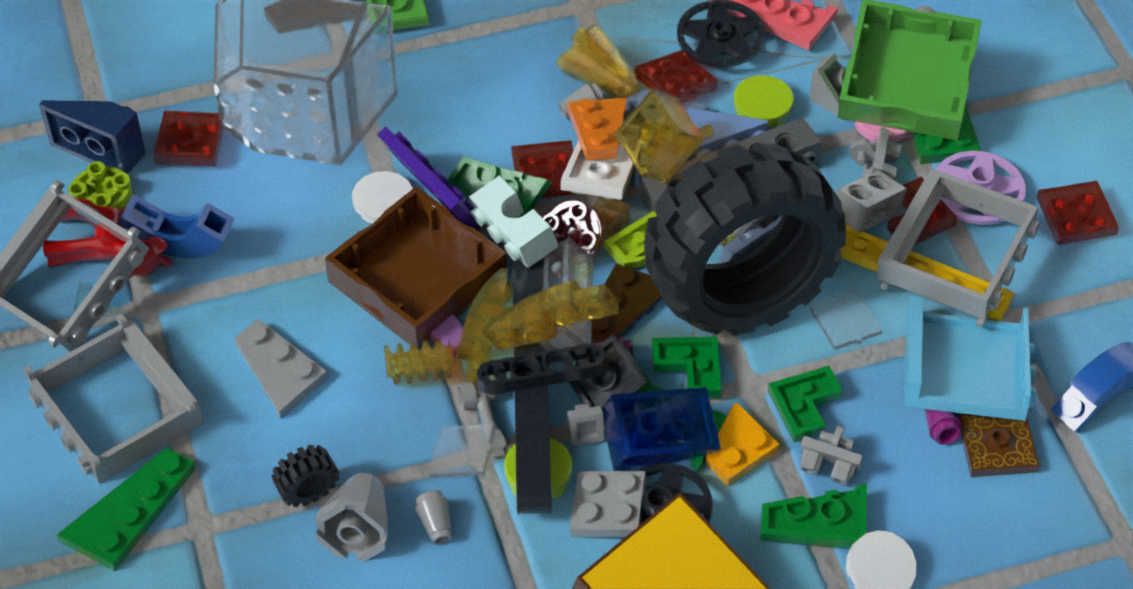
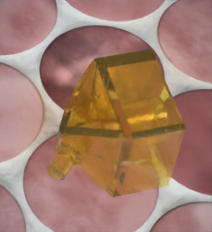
M651 89L614 135L641 176L667 183L704 139L714 136V132L709 124L697 128L677 97Z

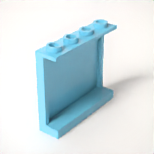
M910 295L906 318L903 407L1026 421L1028 408L1035 407L1037 394L1036 388L1031 387L1035 381L1036 366L1030 365L1034 360L1035 344L1029 343L1033 339L1034 322H1029L1028 308H1023L1020 323L986 320L984 327L980 328L976 326L977 318L924 313V297Z

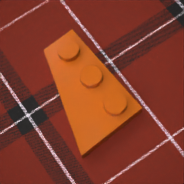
M627 98L581 99L568 102V114L586 161L617 158Z

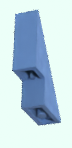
M688 108L683 130L646 124L635 166V187H641L642 178L767 131L768 120Z

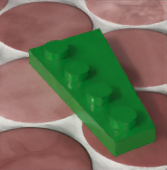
M165 448L56 534L58 541L116 571L196 470L194 461Z

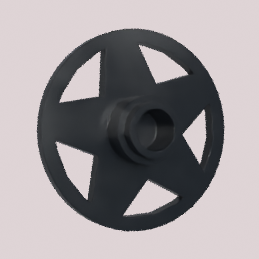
M710 0L699 3L688 9L682 15L677 25V41L682 51L692 60L710 67L726 68L741 65L755 57L764 43L765 29L760 17L749 7L734 1ZM708 9L706 19L689 20L695 14ZM727 9L738 11L744 14L745 17L731 18ZM758 30V39L751 48L744 37ZM684 35L699 41L696 52L686 43ZM727 53L735 57L729 59H713L717 55H724Z
M672 463L653 464L637 470L645 471L646 476L662 473L654 486L646 485V492L642 498V523L680 492L710 524L713 514V499L707 483L698 473L685 466ZM683 476L697 484L703 495L682 492Z

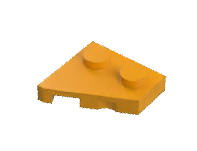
M735 403L706 456V466L728 487L779 452L780 444L738 403Z

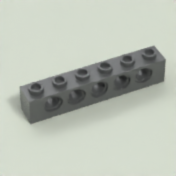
M802 117L718 149L722 150L740 145L748 150L752 149L755 142L770 143L798 152L813 163L819 162L821 140ZM718 150L642 178L640 199L649 213L652 211L656 212L655 203L667 186L674 188L683 179L681 173L698 160H701L704 164L718 157Z

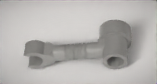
M472 381L458 383L457 392L461 408L469 409L476 407L479 410L487 435L491 457L505 456L503 447H506L505 438L498 428L490 401H495V395L483 393L477 384H473Z

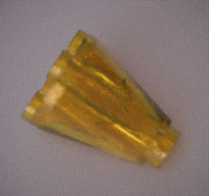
M591 24L587 29L580 27L571 38L573 42L571 48L568 51H564L556 61V65L565 75L589 85L596 83L600 90L618 98H628L641 85V81L637 79L636 72L605 31L597 24Z

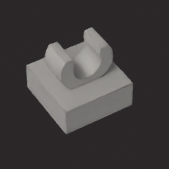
M588 403L574 405L575 410L567 411L569 439L572 446L605 441L603 412L600 406L589 408Z

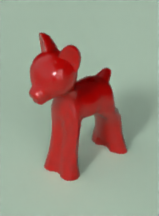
M75 198L126 230L125 227L118 224L126 207L118 209L100 206L90 200ZM70 208L60 222L70 220L87 221L95 229L94 237L62 241L44 240L43 253L47 257L49 268L78 261L114 259L126 242ZM151 237L146 240L140 239L149 250L143 257V262L134 269L128 279L133 276H147L153 273L158 265L172 267L173 262L170 258L161 254L167 247L165 240L159 237Z

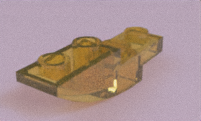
M501 268L483 285L475 297L464 322L455 358L468 360L466 382L472 381L473 384H477V370L479 366L487 361H492L491 358H487V351H491L493 340L496 339L500 327L505 328L507 325L509 309L504 308L505 302H508L511 293V283L507 282L508 269Z
M573 280L542 290L516 303L483 327L482 333L498 351L531 343H539L544 340L557 338V331L560 326H569L578 322L618 314L619 303L604 284L582 289Z

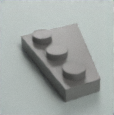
M259 319L234 338L237 349L251 372L257 377L263 392L271 400L280 419L327 379V371Z

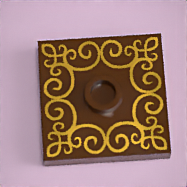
M959 414L958 419L962 424L961 438L970 477L1038 472L1039 462L1027 417L1026 421Z

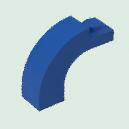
M133 194L118 224L127 229L131 227L139 229L141 231L139 236L143 237L144 240L151 237H159L165 240L167 247L161 252L162 254L179 258H200L212 254L222 245L235 218L209 203H206L202 210L194 216H176L157 208Z
M1132 342L1117 344L1088 363L1069 382L1072 386L1051 408L1073 431L1079 433L1113 396L1124 389L1133 388Z

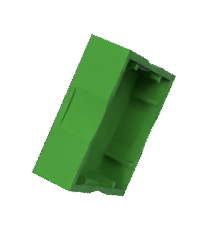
M862 0L854 34L853 50L847 64L839 99L837 118L958 141L982 20L941 12H921L902 5Z

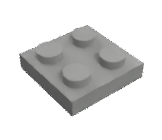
M578 471L570 523L572 537H626L641 525L643 518L642 498L646 492L647 485L645 471Z

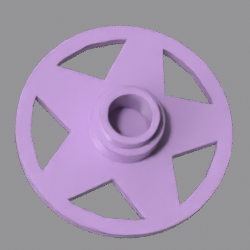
M984 151L959 152L943 160L936 168L938 171L1007 196L1018 194L1017 199L1024 202L1026 187L1021 173L1013 164L998 155ZM974 159L969 169L952 166L959 161ZM993 163L1005 169L1012 177L995 175ZM943 197L938 202L939 206L946 213L963 222L990 225L1005 221L983 213L985 216H978L962 212L970 207Z

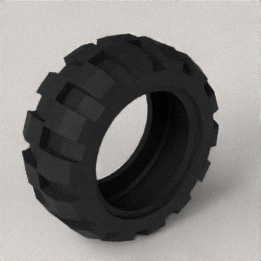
M755 142L752 149L748 150L740 145L718 150V157L704 164L701 160H698L681 173L683 179L674 188L667 186L656 201L655 210L657 216L648 218L644 241V250L646 251L645 265L664 302L678 318L702 331L717 335L723 329L732 335L754 332L755 326L767 323L771 327L789 318L788 312L801 303L806 306L821 292L820 284L823 280L833 277L841 262L840 248L846 245L845 214L842 211V202L816 164L793 150L776 144ZM783 215L773 233L751 252L728 262L707 264L717 246L741 226L762 217Z

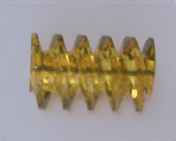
M436 339L434 349H431L428 341L424 340L419 351L415 343L410 342L408 352L404 351L400 343L396 345L395 354L391 353L388 345H384L387 379L391 377L395 386L400 384L401 376L403 375L408 384L413 383L415 374L418 375L421 382H426L428 372L431 373L434 381L439 380L441 371H444L447 379H452L453 365L449 340L447 347H444L441 339Z

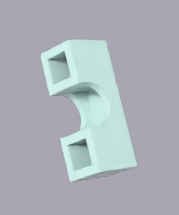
M500 176L469 196L474 208L471 210V214L475 221L481 227L483 225L488 227L489 234L497 244L501 241L505 244V250L514 261L519 259L529 268L559 247L551 226L534 209L524 216L517 218L524 213L517 193Z

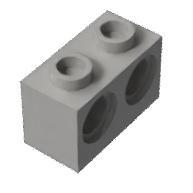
M877 170L848 185L840 187L836 195L842 202V211L845 214L846 224L858 233H861L899 214L907 188Z

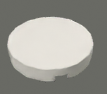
M389 171L371 173L356 183L352 191L353 208L356 213L358 212L363 220L373 224L386 209L411 191L413 187L408 179L398 173Z
M877 530L866 533L852 544L847 554L846 571L848 577H851L852 582L855 584V589H910L916 578L917 562L912 549L904 539L892 532Z

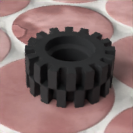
M308 445L306 450L303 447L297 448L298 453L294 455L292 452L288 453V459H281L278 462L280 467H274V474L271 475L273 483L288 506L292 504L293 507H298L300 503L303 506H307L310 500L317 502L320 495L324 497L328 495L327 489H334L336 486L335 482L339 481V470L328 451L320 445H317L316 448L314 445Z

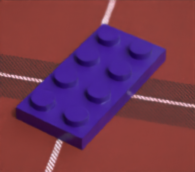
M385 126L377 134L398 161L458 221L477 231L481 228L471 214V210L474 208L467 202L466 197L455 186L452 187L446 177L437 168L434 169L426 157L418 149L415 150L400 131L394 135Z

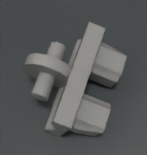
M881 127L876 140L869 141L867 138H862L861 141L851 144L849 150L850 157L856 161L858 166H864L862 177L879 170L890 178H895L897 168L884 161L893 164L900 154L901 145L888 140L890 130Z
M837 426L834 434L822 430L819 440L803 436L800 445L802 454L800 469L811 475H818L822 461L834 464L830 480L848 486L854 473H860L863 464L861 462L862 455L848 451L852 450L854 441L844 438L845 428Z

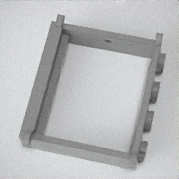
M931 168L878 259L877 279L883 281L880 289L887 291L890 284L978 317L976 326L983 328L990 310H995L999 306L1003 294L1000 291L1003 285L1009 286L1015 273V268L1013 267L1016 261L1020 263L1023 261L1028 248L1026 242L1029 238L1034 239L1040 227V222L1036 220L1038 207ZM941 197L1020 226L984 294L904 264Z
M56 180L0 253V307L49 338L48 343L54 348L59 345L71 352L79 344L82 345L84 343L87 333L95 322L103 317L107 306L115 295L124 288L126 280L134 269L143 262V257L149 248L137 237L141 232L139 229L131 227L128 231L63 192L62 188L65 185ZM71 208L126 243L60 333L57 334L3 298L42 247L44 240L48 239Z
M123 314L116 316V321L120 325L39 370L33 372L29 365L22 368L31 390L27 391V395L36 409L39 407L43 408L45 411L43 416L49 427L53 431L58 428L62 434L60 439L69 453L75 451L78 455L76 460L85 475L91 473L99 484L204 423L199 402L131 318L126 320ZM126 350L174 412L97 456L91 452L48 393Z

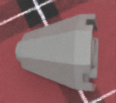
M357 473L350 477L319 509L316 517V526H318L316 540L336 557L347 558L348 552L358 554L356 560L366 561L384 551L388 542V518L383 483L372 474Z

